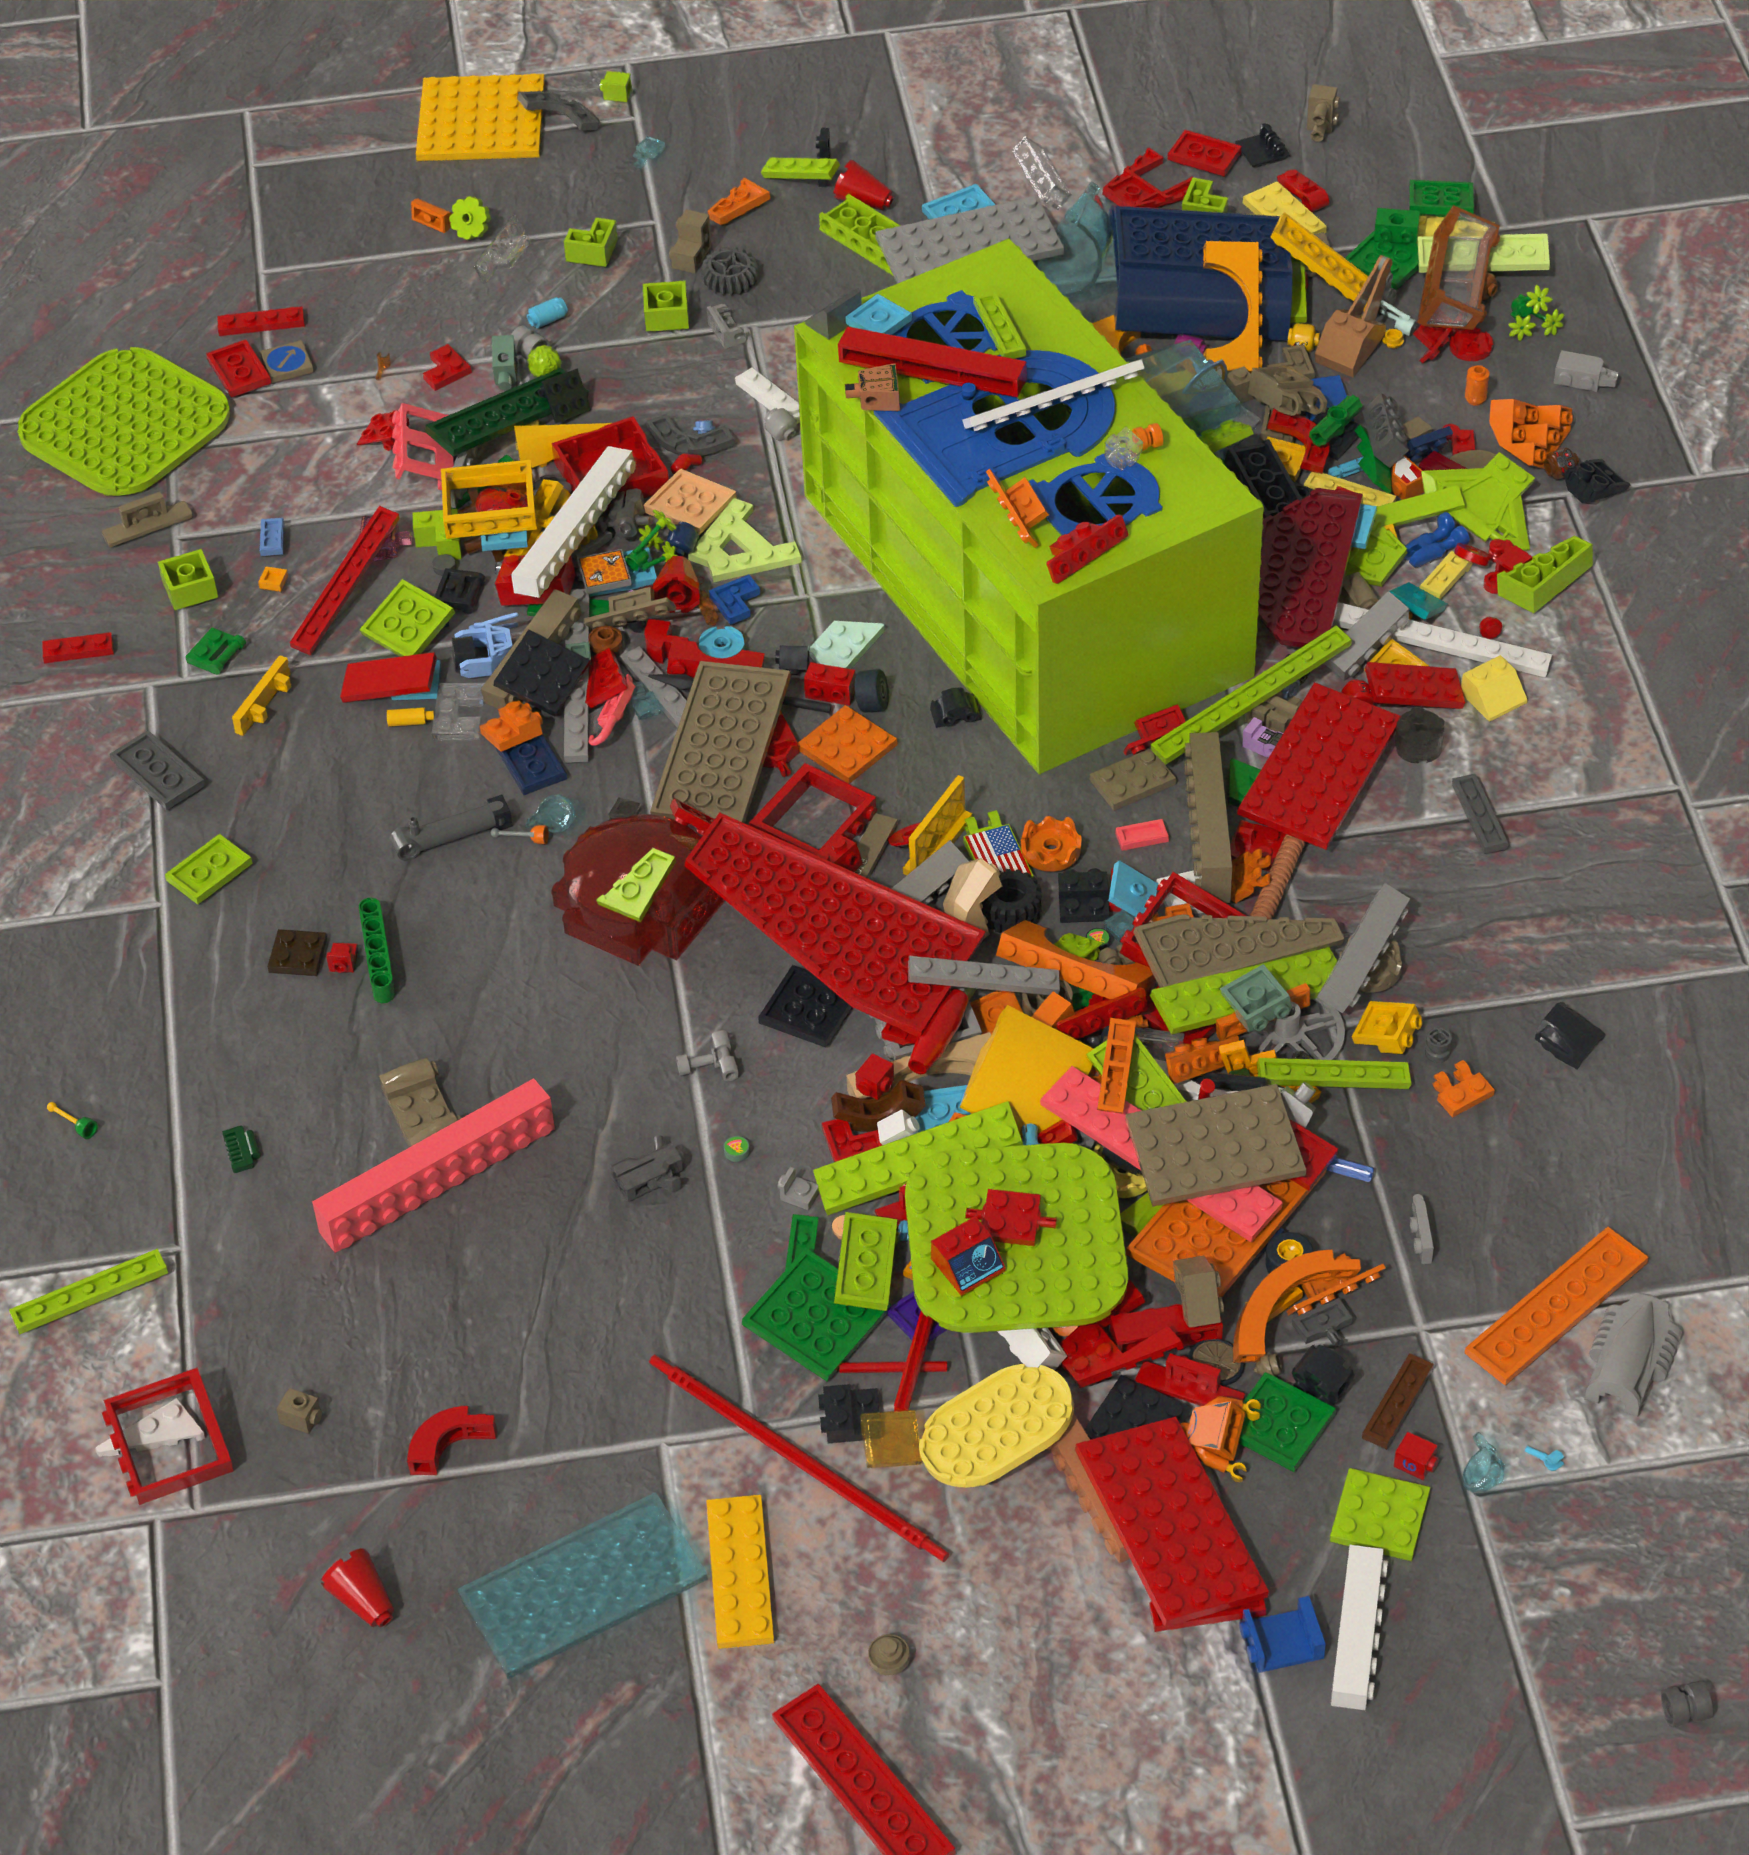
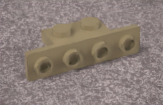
M161 492L119 506L122 523L102 530V535L109 547H113L192 518L193 514L186 501L166 507Z
M651 587L608 597L609 612L585 618L584 624L589 626L591 630L601 626H624L627 622L643 621L654 615H666L670 611L676 610V605L668 598L655 600L654 590Z

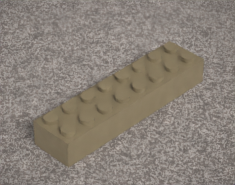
M1190 733L1189 743H1185V757H1189V759L1184 761V775H1189L1186 777V791H1190L1187 794V807L1192 808V810H1189V825H1194L1190 827V840L1195 842V844H1192V859H1197V861L1193 862L1194 876H1199V878H1195V885L1224 903H1228L1231 901L1232 860L1219 733Z

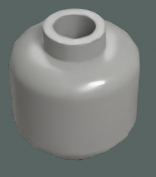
M774 408L765 416V429L777 441L790 440L796 434L797 420L786 409Z

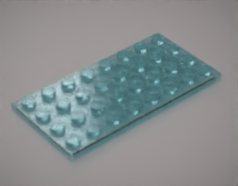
M655 1492L458 1588L457 1591L507 1679L708 1580V1575Z

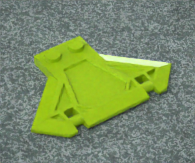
M1500 452L1484 468L1421 471L1424 494L1459 485L1465 508L1448 512L1455 521L1484 542L1489 538L1492 540L1508 539L1514 546H1518L1523 551L1530 550L1521 495L1532 485L1535 480L1534 476Z

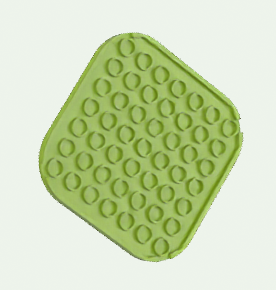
M130 347V350L118 351V348L96 356L30 405L19 418L17 432L22 446L34 456L96 492L102 493L105 496H120L144 492L212 440L227 425L230 409L228 400L222 391L160 355L138 347Z
M1073 1143L949 1150L938 1152L926 1158L911 1172L905 1188V1206L914 1295L923 1314L937 1321L940 1327L955 1332L975 1333L1087 1325L1106 1318L1123 1301L1127 1291L1128 1269L1116 1181L1110 1166L1094 1151ZM988 1189L1040 1194L1039 1209L1041 1216L1057 1217L1056 1229L1040 1227L1036 1234L1035 1246L994 1242L1006 1271L961 1296L931 1260V1241L969 1220L965 1219L967 1207L983 1209Z

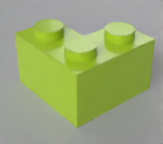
M1192 178L1182 202V210L1228 213V197L1213 195V181Z
M595 218L590 231L569 228L564 240L566 262L607 267L618 241L616 220Z
M452 509V515L458 514V509ZM443 510L413 512V532L416 548L437 546L438 556L447 554L451 555L455 560L462 559L461 537L446 539Z

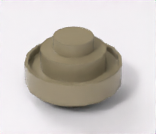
M893 1634L881 1635L875 1638L868 1648L869 1664L879 1674H898L909 1663V1646L900 1636Z

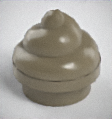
M1265 1353L1260 1358V1361L1256 1363L1253 1371L1261 1376L1266 1372L1277 1378V1375L1283 1373L1278 1354Z

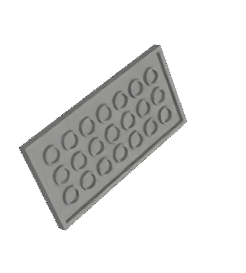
M1037 196L875 232L876 240L897 284L1008 238L1015 245H1018L1026 257L1032 261L1064 254V247Z

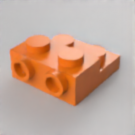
M520 701L506 704V706L498 709L499 718L490 719L487 723L479 726L481 734L500 752L543 734L541 729L543 721L539 712L533 713L528 703L522 704Z

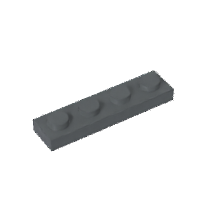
M1476 774L1453 778L1452 786L1483 853L1507 849L1508 841Z

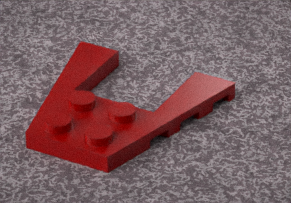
M1147 148L1146 153L1143 156L1139 155L1132 166H1127L1120 176H1115L1103 187L1102 195L1118 206L1155 208L1184 200L1191 180L1194 177H1190L1163 192L1140 177V175L1163 164V156L1151 148Z
M1130 1280L1128 1281L1123 1301L1111 1311L1109 1316L1095 1323L1078 1326L1059 1344L1067 1355L1061 1362V1365L1079 1388L1111 1377V1372L1125 1367L1126 1370L1137 1367L1135 1363L1151 1357L1153 1361L1163 1357V1352L1173 1348H1177V1350L1184 1348L1182 1341L1169 1326H1166L1124 1353L1119 1350L1102 1328L1110 1324V1316L1128 1313L1145 1303L1143 1295Z

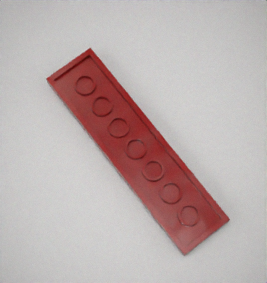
M819 1683L772 1713V1720L882 1855L956 1854L952 1843Z

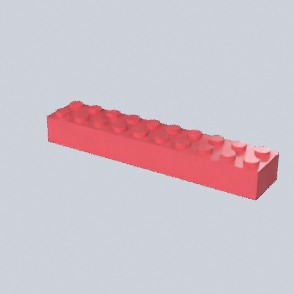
M533 1078L312 1201L319 1233L336 1253L343 1248L351 1246L352 1243L371 1235L382 1226L394 1222L405 1213L417 1209L421 1204L430 1199L438 1197L453 1186L461 1184L476 1173H481L492 1164L504 1160L508 1155L517 1150L527 1147L540 1137L548 1135L551 1131L555 1130L549 1095Z

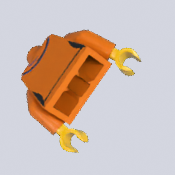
M1220 1396L1208 1402L1205 1406L1196 1407L1192 1412L1190 1423H1181L1180 1425L1202 1463L1222 1473L1227 1471L1231 1473V1478L1235 1482H1242L1243 1478L1235 1475L1234 1472L1237 1469L1247 1472L1245 1465L1239 1462L1232 1465L1229 1464V1461H1234L1245 1412L1248 1419L1258 1420L1260 1413L1253 1412L1250 1409H1261V1404L1255 1399L1249 1400L1245 1404L1239 1399Z

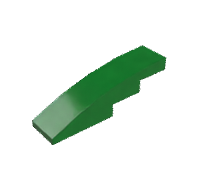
M1360 424L1355 429V433L1362 440L1356 447L1363 455L1358 465L1375 485L1390 494L1392 491L1390 469L1374 456L1368 431Z

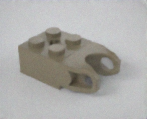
M1289 366L1252 368L1248 394L1255 397L1256 401L1269 405L1270 409H1276L1290 416H1297L1301 414V411L1322 414L1325 413L1327 406L1324 394L1320 389L1313 386L1314 381ZM1318 398H1319V400H1320V408H1319V409H1318L1317 406L1315 405V404L1317 403Z

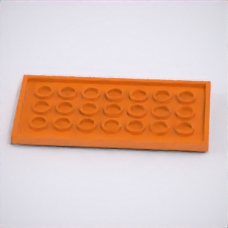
M1326 1170L1323 1172V1174L1320 1176V1178L1316 1181V1183L1313 1185V1187L1310 1189V1191L1315 1187V1185L1320 1181V1179L1326 1174ZM1290 1179L1257 1185L1281 1200L1283 1204L1280 1211L1252 1242L1187 1200L1164 1204L1128 1245L1126 1255L1175 1282L1173 1260L1205 1256L1209 1263H1213L1214 1270L1219 1272L1221 1287L1217 1288L1218 1297L1222 1298L1310 1191Z

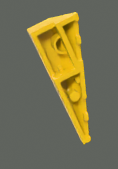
M611 423L514 426L519 461L531 460L532 468L536 466L545 467L547 462L554 460L553 442L581 433L595 431Z

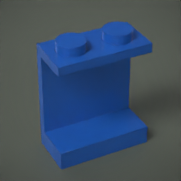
M1309 1596L1298 1598L1296 1611L1253 1620L1250 1610H1243V1622H1239L1240 1633L1243 1639L1247 1638L1248 1657L1251 1663L1255 1662L1258 1673L1324 1659L1326 1644Z

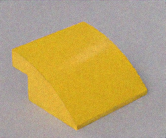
M1007 1005L998 1017L993 1034L979 1052L959 1108L973 1114L1008 1101L1020 1136L1022 1137L1021 1128L1023 1125L1026 1126L1027 1132V1124H1035L1038 1127V1133L1062 1120L1040 1105L1041 1098L1071 1066L1088 1076L1093 1064L1087 1058V1053L1094 1048Z

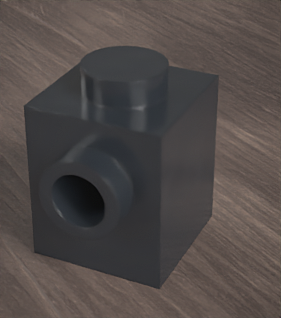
M780 645V650H776L775 663L779 664V669L789 670L790 674H799V670H807L809 667L810 646Z

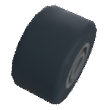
M881 669L862 670L856 675L855 696L858 707L862 712L884 711L888 706V682L885 673Z

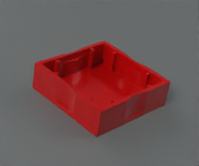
M634 416L605 425L595 431L581 433L552 443L554 464L562 477L566 479V482L570 483L572 493L608 446L632 450L633 460L636 462L635 471L631 473L625 485L618 491H624L625 498L627 490L636 488L642 491L644 498L653 496L669 480L667 468L657 452L648 444L646 435ZM610 503L605 511L610 510Z

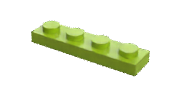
M774 157L769 158L761 173L764 178L832 179L840 163L837 159Z
M992 292L974 296V306L1000 355L1012 359L1026 356V347L997 293Z

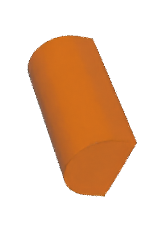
M418 198L411 201L412 220L442 233H446L451 228L449 217L453 214L452 212Z

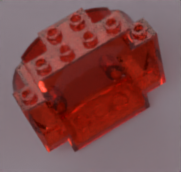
M635 814L628 818L618 817L605 821L594 828L590 826L584 834L578 837L573 847L565 852L563 856L564 876L553 885L551 891L554 906L565 911L562 917L565 934L637 966L642 963L651 950L677 961L725 902L721 896L685 867V859L701 837L690 827L684 826L674 819L652 814ZM655 848L675 857V865L661 889L654 895V901L641 922L598 905L596 900L602 894L605 896L613 888V884L616 881L622 880L632 871V867L651 849Z

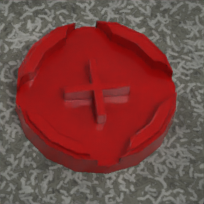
M1476 327L1474 329H1458L1450 337L1449 350L1458 359L1479 361L1491 354L1493 339L1488 332H1481Z

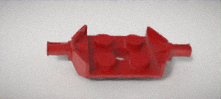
M780 710L763 767L778 768L782 777H786V775L789 776L791 774L787 763L799 754V744Z

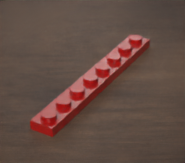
M381 506L377 508L291 639V648L312 655L400 520L399 513Z

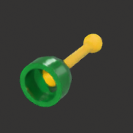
M48 1103V1111H55L73 1122L76 1133L82 1138L90 1139L97 1132L98 1124L93 1119L83 1117L78 1120L58 1108L56 1103Z

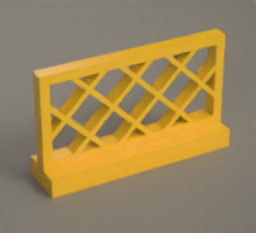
M958 775L909 837L910 859L903 867L904 875L911 873L949 840L954 844L964 832L967 826L965 819L973 817V813L965 810L964 777Z

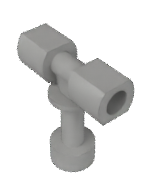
M722 1030L712 1033L714 1048L710 1049L711 1054L689 1059L686 1054L676 1056L680 1076L690 1074L691 1068L713 1064L714 1068L720 1067L724 1081L737 1079L738 1069L734 1056H730L731 1046L727 1031Z

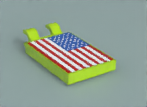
M997 810L987 813L990 819L987 821L988 827L978 829L974 816L965 819L967 835L963 836V843L972 861L982 858L988 864H994L999 871L1005 872L1006 869L1016 871L1017 869L1022 870L1023 874L1026 872L1031 874V878L1034 877L1026 859L1022 855L1021 848L1010 825L1002 826Z

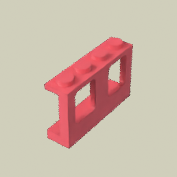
M402 403L399 411H395L392 418V423L395 424L392 438L395 439L393 453L395 454L393 469L396 472V479H400L405 470L438 479V490H442L441 469L453 468V456L427 433L408 428L406 414L433 422L448 415ZM407 444L433 450L435 452V465L410 459L407 456Z

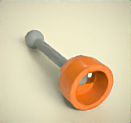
M536 825L530 832L500 831L498 828H493L491 836L495 838L499 835L527 836L536 844L546 845L549 839V829L547 825Z

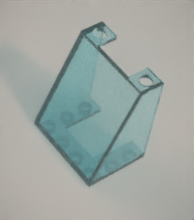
M1191 339L1124 359L1129 363L1142 359L1144 369L1138 370V375H1141L1145 382L1156 390L1158 396L1170 405L1174 413L1180 416L1190 429L1195 431L1197 437L1201 436V432L1207 429H1215L1221 426L1222 422L1240 415V401Z

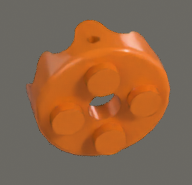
M1046 816L1038 824L1028 820L1021 837L1022 855L1030 866L1046 872L1064 870L1072 866L1080 856L1081 835L1077 833L1075 823L1070 817L1060 821L1051 816ZM1054 845L1056 846V848L1047 849L1046 846Z

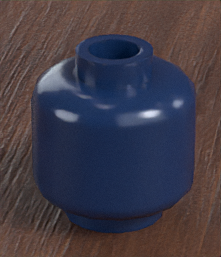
M686 522L674 524L676 530H669L666 541L670 543L671 547H675V554L678 556L693 553L698 540V533L695 531V527Z

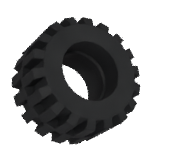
M1006 869L1005 872L1000 870L999 879L1002 887L981 902L983 906L981 909L982 913L988 920L987 927L990 929L995 928V932L1001 933L1024 920L1037 924V920H1040L1042 912V892L1035 877L1031 878V874L1027 872L1023 874L1022 870L1016 869V871H1011V869Z

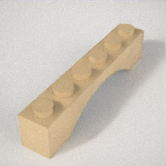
M988 1032L950 1043L943 1055L923 1075L916 1074L909 1068L910 1056L891 1061L894 1063V1081L890 1090L886 1093L884 1092L881 1097L892 1091L900 1080L910 1082L923 1076L940 1073H957L971 1076L979 1052L991 1037V1033ZM857 1071L846 1075L847 1091L850 1096L861 1099H874L856 1090L855 1073Z

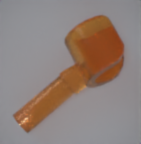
M381 352L377 354L378 371L375 377L376 380H380L383 370L391 365L389 353L386 357H381Z

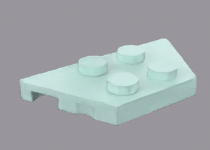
M833 621L810 647V657L819 664L851 669L884 633V624Z

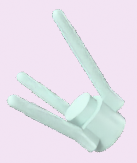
M1382 300L1381 304L1398 316L1382 309L1379 312L1396 321L1395 329L1400 330L1403 337L1404 335L1412 336L1417 321L1412 319L1410 315L1401 312Z

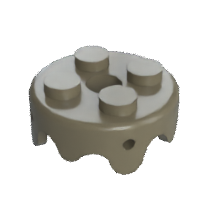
M1395 940L1390 942L1382 956L1378 954L1379 964L1373 973L1368 972L1367 976L1371 978L1363 990L1359 988V991L1381 992L1389 989L1398 981L1401 974L1402 961L1399 945Z

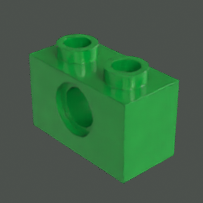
M1377 208L1374 241L1417 244L1420 211Z

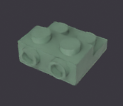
M1264 964L1220 988L1222 996L1234 1009L1236 1017L1249 1033L1253 1030L1262 1031L1267 1027L1269 1021L1276 1017L1278 1019L1286 1017L1290 1009H1292L1289 994Z

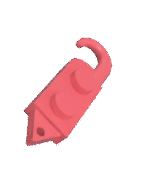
M629 674L624 677L628 689L607 699L597 719L599 721L598 724L603 729L595 739L594 735H590L588 742L591 746H597L604 742L611 734L615 724L622 719L623 711L631 701V695L636 687Z

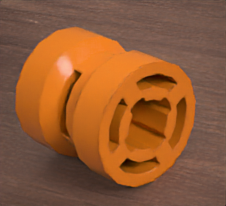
M1158 423L1150 424L1147 428L1138 427L1132 430V440L1135 449L1140 452L1147 450L1150 446L1156 448L1163 445V434Z

